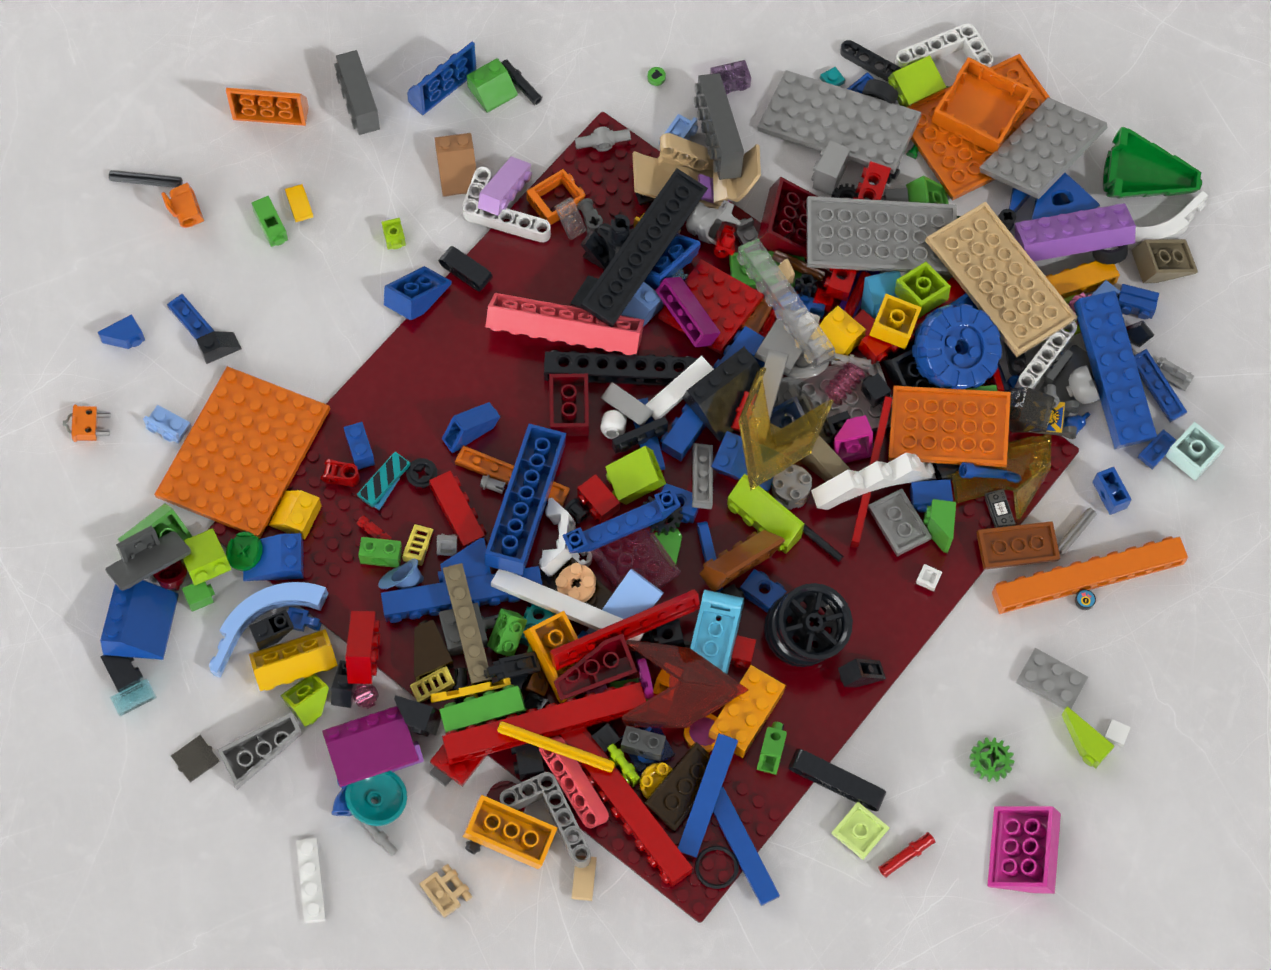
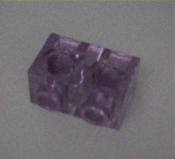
M745 60L710 68V74L720 73L722 81H725L723 85L726 94L738 90L744 91L751 86V75Z

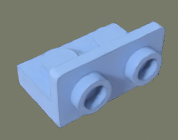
M159 405L156 406L149 417L145 416L143 418L146 429L150 432H158L165 440L169 442L174 441L178 444L191 426L189 421Z

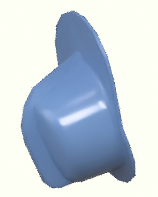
M415 558L411 559L405 564L387 572L378 583L379 588L388 589L396 586L399 589L416 587L424 580L423 575L417 568L418 560Z

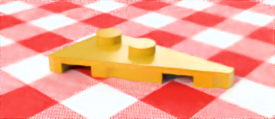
M510 678L495 683L486 682L459 688V690L431 694L430 699L431 703L463 697L474 696L479 698V694L488 691L496 692L505 686L511 685Z

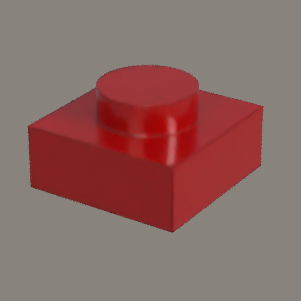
M818 288L813 303H822L826 305L825 310L830 311L835 297L825 295L826 290Z

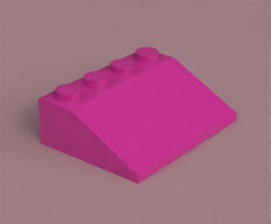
M1053 806L994 807L988 887L1028 893L1055 894L1061 813Z

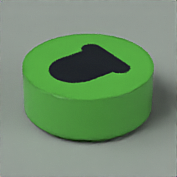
M660 67L651 68L648 71V82L654 86L662 85L666 79L665 71Z

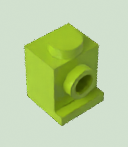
M400 218L382 221L387 249H399L402 246H406Z

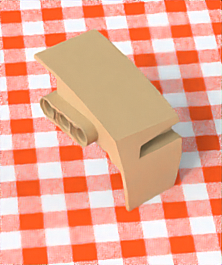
M665 133L660 137V156L658 158L646 156L635 151L632 153L634 191L652 198L657 197L676 168L698 181L699 174L713 178L714 203L700 200V202L709 208L718 209L724 200L740 201L761 176L760 145L758 144L744 154L741 177L719 180L717 172H714V160L710 159L708 149L705 146L671 133Z

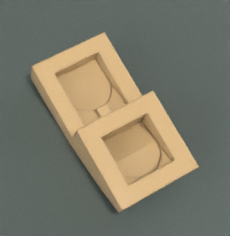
M576 855V858L579 860H584L587 857ZM591 857L590 864L585 868L575 866L572 899L592 901L597 857Z

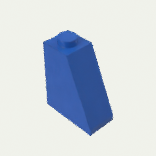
M490 402L454 415L442 440L449 450L454 453L461 449L463 445L466 446L493 429L500 415Z
M484 538L478 539L441 563V571H438L439 583L445 582L444 567L460 563L463 564L466 578L491 574L490 567L484 565L486 552Z

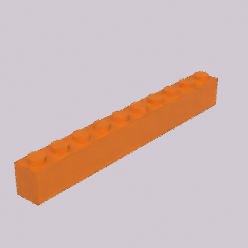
M1170 536L1164 538L1161 542L1155 543L1151 541L1139 548L1132 546L1124 552L1118 553V551H1114L1101 558L1095 556L1083 563L1076 561L1068 567L1058 566L1045 573L1044 571H1039L1027 578L1026 576H1020L1008 583L1007 581H1002L996 584L992 595L999 614L1077 594L1084 589L1092 590L1185 564L1188 556L1181 538Z

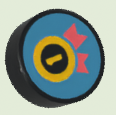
M1086 589L1079 591L1075 597V604L1081 610L1091 609L1096 602L1094 593Z

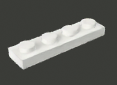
M317 838L296 840L304 922L326 921Z

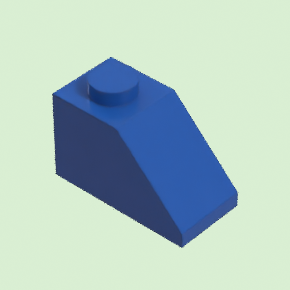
M132 314L98 331L103 344L125 349L137 347L145 341L144 335Z

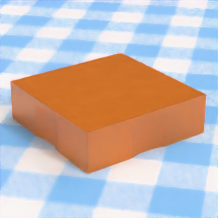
M968 57L958 72L954 84L945 93L936 107L932 123L994 153L1005 142L1026 108L1033 89L1011 78L1002 76L991 68Z

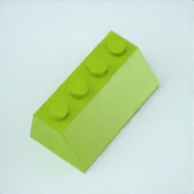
M744 474L728 496V508L734 514L738 513L748 526H753L757 529L758 533L766 530L783 537L785 542L777 550L786 554L801 539L804 523Z

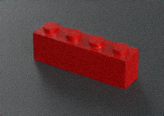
M448 471L429 480L430 488L455 536H457L462 549L480 538L485 540L487 532L483 524L479 525L476 520L478 515L475 509L470 508L468 505L470 500L466 492H462L459 488L461 483L457 475L453 476L452 472Z

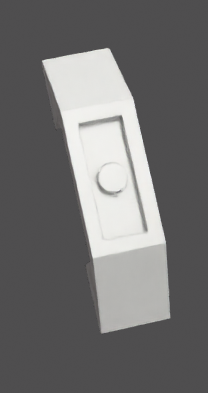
M549 498L545 513L554 525L558 524L559 539L556 541L557 549L543 550L539 564L541 570L548 577H552L572 558V554H570L562 535L575 530L576 522L553 498Z

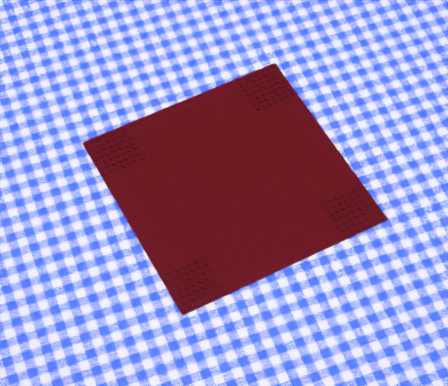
M601 112L578 137L589 136L599 127H607L613 131L628 128L607 113ZM631 130V140L617 142L607 151H598L593 147L577 149L574 140L530 188L564 169L567 174L570 173L576 186L583 189L585 193L584 199H592L593 207L597 210L598 215L602 217L603 223L611 225V220L615 219L614 216L620 214L625 215L629 219L630 229H634V219L636 216L640 218L652 202L639 205L634 192L632 153L635 151L646 156L658 158L660 151ZM563 184L541 196V199L551 212L574 199ZM526 192L510 208L511 210L540 218L527 201ZM734 204L732 215L735 218L742 220L752 217ZM577 209L550 225L551 237L546 242L534 241L491 228L469 251L467 256L489 270L493 278L479 292L452 273L445 277L451 280L452 283L423 315L413 320L406 318L326 403L330 406V411L286 490H302L320 498L322 507L306 539H303V579L267 581L272 585L305 582L326 587L329 594L321 611L305 606L300 607L309 611L312 617L320 619V623L346 644L348 641L351 611H375L376 620H380V629L377 633L381 634L380 646L376 647L379 648V660L375 664H377V668L414 698L415 696L410 688V685L416 682L414 677V630L420 622L434 620L446 646L439 615H423L419 619L406 618L396 623L386 622L381 593L401 589L396 586L381 589L378 586L380 579L387 572L394 569V567L360 564L358 555L361 537H373L364 531L365 528H360L357 525V521L360 517L365 516L370 520L369 522L372 521L384 531L383 533L389 534L391 540L401 541L402 556L414 524L434 529L423 565H417L424 580L416 587L439 583L438 571H441L440 564L452 556L437 555V535L442 533L452 535L454 532L438 504L430 485L425 488H416L409 483L406 471L400 476L399 481L380 510L372 508L357 496V493L394 452H397L410 463L420 458L428 459L435 464L437 476L451 471L453 476L457 475L461 483L459 488L462 492H466L470 500L468 505L470 508L475 509L478 515L476 520L479 525L483 524L487 535H485L487 549L508 485L505 484L502 494L487 488L484 490L483 487H480L483 475L455 464L461 449L452 453L442 440L452 417L490 402L500 415L498 422L493 429L467 444L466 447L515 466L528 424L550 429L549 381L544 380L545 351L558 350L560 352L577 351L579 353L597 352L599 354L616 353L618 355H625L619 351L608 352L603 350V348H587L581 344L569 345L564 341L558 340L553 342L547 340V338H531L526 334L514 335L509 333V331H493L486 327L488 305L494 293L576 307L570 305L587 276L600 278L604 269L583 257L586 251L580 244L588 233L581 210ZM753 218V226L759 234L761 223ZM504 219L503 221L509 222L510 219ZM723 221L719 227V231H722L724 224L732 226L734 228L736 224H731L727 221ZM687 222L684 223L677 233L700 241L698 235L694 236L687 231ZM522 224V225H521V227H527V226H528L527 224ZM540 229V230H539V232H545V231H546L545 229ZM735 232L733 234L735 236L734 253L771 251L761 245L745 251ZM700 241L701 245L698 255L673 277H681L685 281L701 259L730 275L729 255L725 258H719L714 254V244ZM819 268L825 271V277L822 281L817 282V289L827 290L824 284L827 276L831 277L832 273L825 268ZM795 287L753 288L764 294V299L774 303L773 309H775V303L786 294L791 293L794 298L796 293L799 294L798 291H794ZM812 292L810 297L814 298L815 293ZM834 298L830 311L824 310L823 319L839 306L842 300ZM663 308L643 327L641 342L636 354L638 356L653 354L660 357L672 355L675 357L692 356L700 358L702 356L712 368L718 359L721 360L724 356L723 353L719 354L707 346L695 347L686 334L660 320L658 315ZM791 309L788 311L798 317H800L801 315L798 313L791 312ZM820 319V320H819L818 326L821 324V322L823 321V319ZM914 340L908 343L905 349L911 347L914 344ZM858 346L848 354V356L853 354L854 357L858 358L865 357L858 349ZM900 348V349H899L897 352H895V353L892 351V352H890V353L888 354V357H887V358H889V357H891V356H893V355H895V354H897V353H899V352H901V351H903V350H905V349ZM829 357V365H828V366H832V365H831V359H832V358H830V357ZM882 361L879 362V364L881 366L888 387L891 389V397L893 399V388L895 384L891 380L886 370V367ZM562 363L560 366L566 367L568 364ZM580 364L579 367L585 368L587 365ZM605 365L598 366L601 369L606 368ZM618 366L617 368L622 370V369H625L626 367H624V366ZM637 367L636 369H638V370H644L645 368H644V367ZM661 367L656 368L657 371H663V370H664V369L661 368ZM676 368V369H675V371H677V372H682V371H683V370L680 369V368ZM588 382L589 436H566L565 447L554 478V482L570 488V492L562 506L563 508L571 500L577 498V487L595 474L613 494L614 488L607 480L605 466L640 449L639 444H636L625 452L615 453L612 448V439L607 438L601 432L600 426L604 413L610 410H617L601 399V396L611 383ZM615 384L637 400L648 398V401L666 387L659 385ZM684 399L664 415L668 421V431L666 432L669 433L672 429L671 425L675 418H680L683 414L682 409L686 404ZM1014 403L1013 407H1010L1007 467H984L1015 472L1021 476L1022 480L1014 483L1007 479L973 477L971 479L960 478L951 481L956 511L954 535L948 553L943 552L931 538V540L896 556L868 509L859 546L857 548L850 547L862 495L840 503L829 510L817 508L810 491V496L802 507L788 510L844 556L840 562L835 560L802 532L801 539L786 554L777 550L770 558L723 587L725 589L735 584L737 588H740L754 569L758 572H764L774 583H780L787 593L804 584H824L841 594L850 608L853 620L850 639L839 653L813 666H791L776 657L768 646L764 633L767 613L744 598L737 635L756 639L751 665L786 685L783 695L745 756L741 758L733 754L722 785L757 852L761 850L814 783L788 769L796 749L805 750L830 763L983 573L984 569L976 532L982 529L995 528L984 498L985 493L1004 489L1015 526L1021 525L1078 454L1079 448L1062 436L1024 432L1026 410ZM627 416L625 433L635 429L633 420ZM363 422L375 465L358 470L360 482L354 487L327 484L321 481V476L324 475L326 467L324 465L325 460L331 459L354 464L344 427ZM705 427L695 443L713 445L714 461L722 440L719 442L711 431ZM891 427L885 430L879 462L888 463L891 461L889 460ZM736 430L732 432L733 434L743 437L742 432ZM873 431L872 450L877 431ZM663 435L660 436V437H658V441H659V444H660V448H661V449H662L661 438L663 437ZM834 442L827 443L834 451ZM692 447L681 462L661 450L665 464V470H661L665 482L692 492ZM804 449L783 454L784 458L779 469L788 463L804 468L812 477L811 490L825 483L823 479L801 463ZM871 457L845 464L851 470L859 472L869 466ZM425 468L422 472H416L419 474V479L422 476H428L425 474ZM713 469L712 509L699 508L694 523L681 522L680 527H676L681 533L682 539L674 573L669 571L651 545V535L657 531L654 530L653 533H650V527L643 528L591 551L592 563L588 567L595 574L596 579L612 593L615 592L630 569H633L664 592L656 605L695 589L701 606L704 590H712L699 574L704 569L703 564L705 560L698 536L697 523L707 521L716 559L724 550L731 551L737 542L742 541L744 543L747 541L746 538L753 532L758 534L757 529L753 526H748L738 513L734 514L728 508V496L739 481L717 473ZM349 473L346 477H352L355 473ZM911 483L898 484L871 491L869 504L900 489H903L911 502L909 492ZM664 486L627 505L620 502V510L606 521L642 506L643 502H647L649 496L654 499V495L662 492ZM770 489L769 492L766 491L767 493H769V494L773 497L772 492H771V489ZM579 502L585 510H590L586 505H582ZM545 509L525 568L539 566L541 570L539 562L540 558H542L543 550L557 549L556 541L559 539L558 524L554 525L546 516ZM916 511L923 522L924 513L926 512L920 513ZM589 514L582 523H576L575 529L581 527L582 531L601 524L598 519L595 520ZM216 521L208 528V530L213 528L219 542L226 548L229 541L241 532ZM268 523L260 539L288 533L273 528ZM417 531V534L427 536V533ZM415 538L416 541H425L423 539ZM457 540V553H458V552H460V551L463 550V549H462L461 545L459 544V542H458V540ZM413 544L412 546L422 549V546ZM411 551V552H410V553H413V554H416V555H419V554H420L419 552H415V551ZM578 553L580 555V561H587V555L582 556L580 553ZM402 556L400 566L406 563L405 561H403ZM924 564L942 572L934 591L916 584ZM490 567L491 574L497 573L498 569ZM765 588L759 589L763 594L769 593ZM520 599L518 602L513 603L508 601L500 602L496 606L482 605L479 609L481 616L484 618L499 614L501 608L519 613L524 617L526 608L530 606H528L527 601ZM801 602L800 605L805 609L806 604ZM819 608L818 613L824 615L825 612ZM700 609L679 618L684 641L692 642ZM536 614L534 618L540 620L544 618V616L542 614ZM791 616L787 617L788 623H791L792 621ZM569 619L577 636L582 630L586 632L589 627ZM825 627L824 630L830 634L831 629ZM493 628L487 629L486 636L488 642ZM653 629L654 636L655 634H657L656 629ZM667 636L665 639H670L673 636ZM793 636V641L798 643L799 640ZM654 640L655 660H646L653 689L664 664L683 671L679 686L673 695L674 700L667 716L648 709L647 714L640 715L642 724L634 727L644 730L652 725V733L666 736L664 753L660 762L655 761L645 764L640 762L636 755L623 752L624 758L628 763H632L638 776L641 778L642 772L654 763H666L673 769L690 749L684 738V727L688 719L694 714L702 712L711 713L718 717L749 668L740 669L735 667L734 664H730L723 694L685 687L682 684V679L686 666L675 661L676 650L662 653L660 646L656 647ZM640 641V642H639V644L650 643L649 641ZM812 641V647L817 648L818 643ZM519 643L515 655L527 653L528 646ZM627 644L636 667L634 646ZM490 647L484 648L489 667L493 666V662L498 659L509 657L496 653ZM639 648V651L650 650V648ZM464 653L451 656L454 667L449 669L454 683V669H467ZM856 658L880 660L886 679L860 687H844L838 668ZM467 669V686H472ZM638 670L636 674L627 677L626 680L639 678ZM444 676L440 677L443 684L446 683ZM497 676L492 678V683L500 681L497 679ZM434 680L435 687H439L437 680ZM429 683L425 684L428 691H432ZM549 684L543 698L547 699L550 703L558 705L560 703ZM418 687L421 696L424 695L422 687ZM523 688L522 697L524 700L529 691ZM584 692V693L579 694V695H577V696H575V697H573V698H576V699L583 698L584 695H586L587 693ZM428 699L421 703L439 710L444 708V705L454 702V699L431 703V699ZM628 717L608 721L621 736V739L614 744L617 749H621L626 726H630ZM773 722L784 724L783 731L787 732L777 775L757 770L767 727H772ZM604 723L596 724L585 728L592 735V733L596 731ZM511 748L487 755L520 782L528 780H520L519 774H515L513 762H517L516 754L512 755ZM542 757L544 772L552 773ZM544 781L541 785L543 787H550L552 782ZM639 782V784L635 787L631 786V788L644 803L647 798L643 796ZM594 785L593 788L595 789L596 793L598 794L599 790H598V789L596 788V786ZM561 788L579 828L698 923L704 921L743 872L739 865L737 877L729 886L713 889L702 884L695 872L697 858L682 853L693 867L690 875L671 887L669 883L665 884L659 875L661 873L657 867L653 868L648 862L646 852L638 849L634 842L636 840L632 834L628 835L622 827L624 823L621 819H616L610 811L611 806L607 801L603 802L609 814L607 822L594 828H587ZM556 798L550 801L552 805H558L561 802ZM650 811L678 848L689 815L675 831H672ZM712 813L698 855L704 849L711 846H722L733 853ZM709 851L700 860V874L711 884H723L734 873L733 860L724 851Z

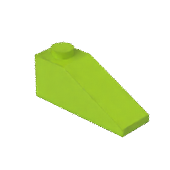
M1067 706L1062 713L1067 729L1082 760L1088 766H1093L1096 769L1115 746Z

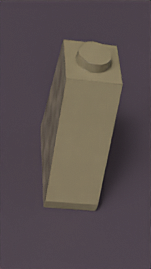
M818 434L804 447L801 463L825 482L846 470H851Z

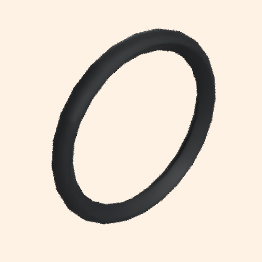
M711 846L700 852L695 862V872L702 884L713 889L729 886L738 874L739 865L735 855L729 849L722 846ZM721 850L732 858L734 873L727 882L711 884L701 876L699 863L701 858L709 851Z

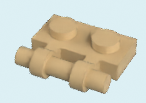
M449 864L442 868L446 874L442 878L435 872L419 884L443 918L461 906L457 898L462 896L467 902L473 897L469 892L468 886L461 882L458 878V873L455 869L452 870ZM450 881L456 888L454 892H451L446 885Z

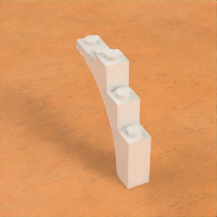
M904 453L888 463L876 461L859 472L846 470L811 490L817 508L829 510L840 503L874 490L898 484L934 481L937 479L935 468L931 463L921 462L916 454Z

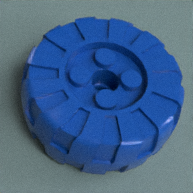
M959 303L937 308L925 316V320L918 325L914 333L915 340L912 345V354L917 363L916 367L921 376L925 377L929 384L936 388L974 389L990 379L998 368L997 364L1002 356L999 330L990 320V316L987 313L973 308L972 305Z

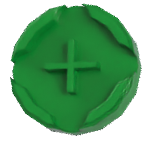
M246 531L236 534V537L229 541L226 548V557L230 566L239 571H248L255 567L262 555L263 545L261 540L255 534Z

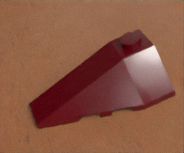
M620 634L604 640L553 681L560 701L637 673L624 635Z

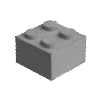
M831 140L827 147L824 146L820 153L821 159L816 161L813 168L814 173L811 178L814 181L813 189L832 195L847 168L851 148Z

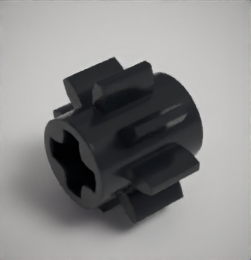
M802 274L800 279H795L794 291H798L801 297L803 295L810 297L812 292H817L818 280H814L811 274Z

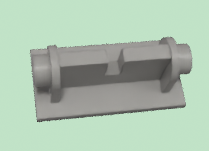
M1159 358L1157 366L1167 381L1185 391L1194 375L1166 360V358Z

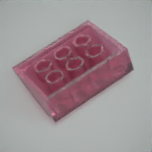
M650 527L643 528L590 551L593 559L615 590L630 569L636 571L658 589L663 588L681 574V571L654 533H650Z

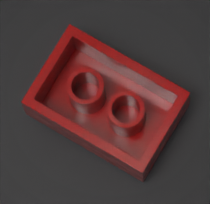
M351 611L346 649L348 684H372L373 676H377V664L375 662L379 660V648L376 647L380 646L381 634L377 633L380 629V620H376L375 611Z

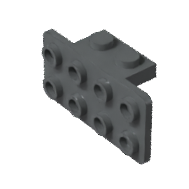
M1072 345L1064 354L1060 353L1054 361L1055 366L1053 368L1049 367L1045 372V381L1033 399L1044 400V387H1047L1048 384H1053L1056 386V394L1059 397V401L1068 402L1076 400L1074 396H1069L1066 386H1069L1068 378L1070 374L1078 367L1087 365L1093 381L1095 380L1087 352L1077 345ZM1065 410L1064 419L1070 414V412Z
M149 526L116 544L121 560L106 567L105 570L119 589L123 591L190 555L191 549L176 532H170L158 539L155 529Z

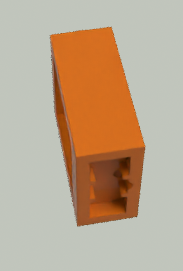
M562 169L527 190L526 196L527 201L539 217L547 220L552 225L577 210V204L584 199L585 193L581 187L576 186L570 173L567 174ZM563 184L574 199L551 212L541 199V196Z

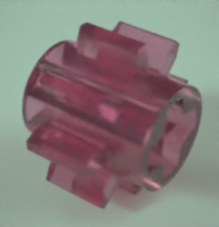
M370 684L356 686L357 690L353 694L355 703L359 707L362 706L367 709L375 706V701L379 697L375 686Z

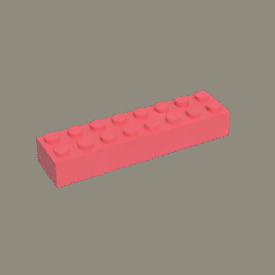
M494 293L488 305L486 327L493 331L504 330L514 335L526 334L531 338L542 337L553 342L559 340L569 345L581 344L587 348H603V350L608 352L619 351L625 355L637 354L644 325V319L621 315L614 326L610 327L582 308Z

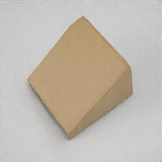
M785 259L774 271V275L781 287L794 282L795 272L788 259Z

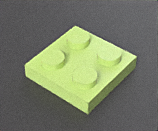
M857 802L831 834L864 860L888 832L890 827Z

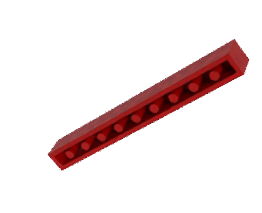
M628 682L623 685L624 687H610L602 693L596 694L592 692L580 699L569 698L564 701L565 703L558 705L551 703L543 709H529L525 711V714H511L503 720H489L481 726L470 725L465 728L466 730L459 732L457 730L449 731L446 735L442 736L449 765L527 744L524 741L499 733L497 729L502 721L549 738L647 711V702L641 683Z
M586 728L556 735L562 737L569 746L610 760ZM577 761L586 773L591 785H595L599 790L598 796L604 803L607 801L611 806L610 811L616 819L620 818L624 823L622 827L628 835L632 834L636 839L634 842L640 851L644 850L648 855L647 860L651 866L659 869L661 872L659 875L665 884L669 883L673 887L692 873L693 867L615 766L612 772H607Z

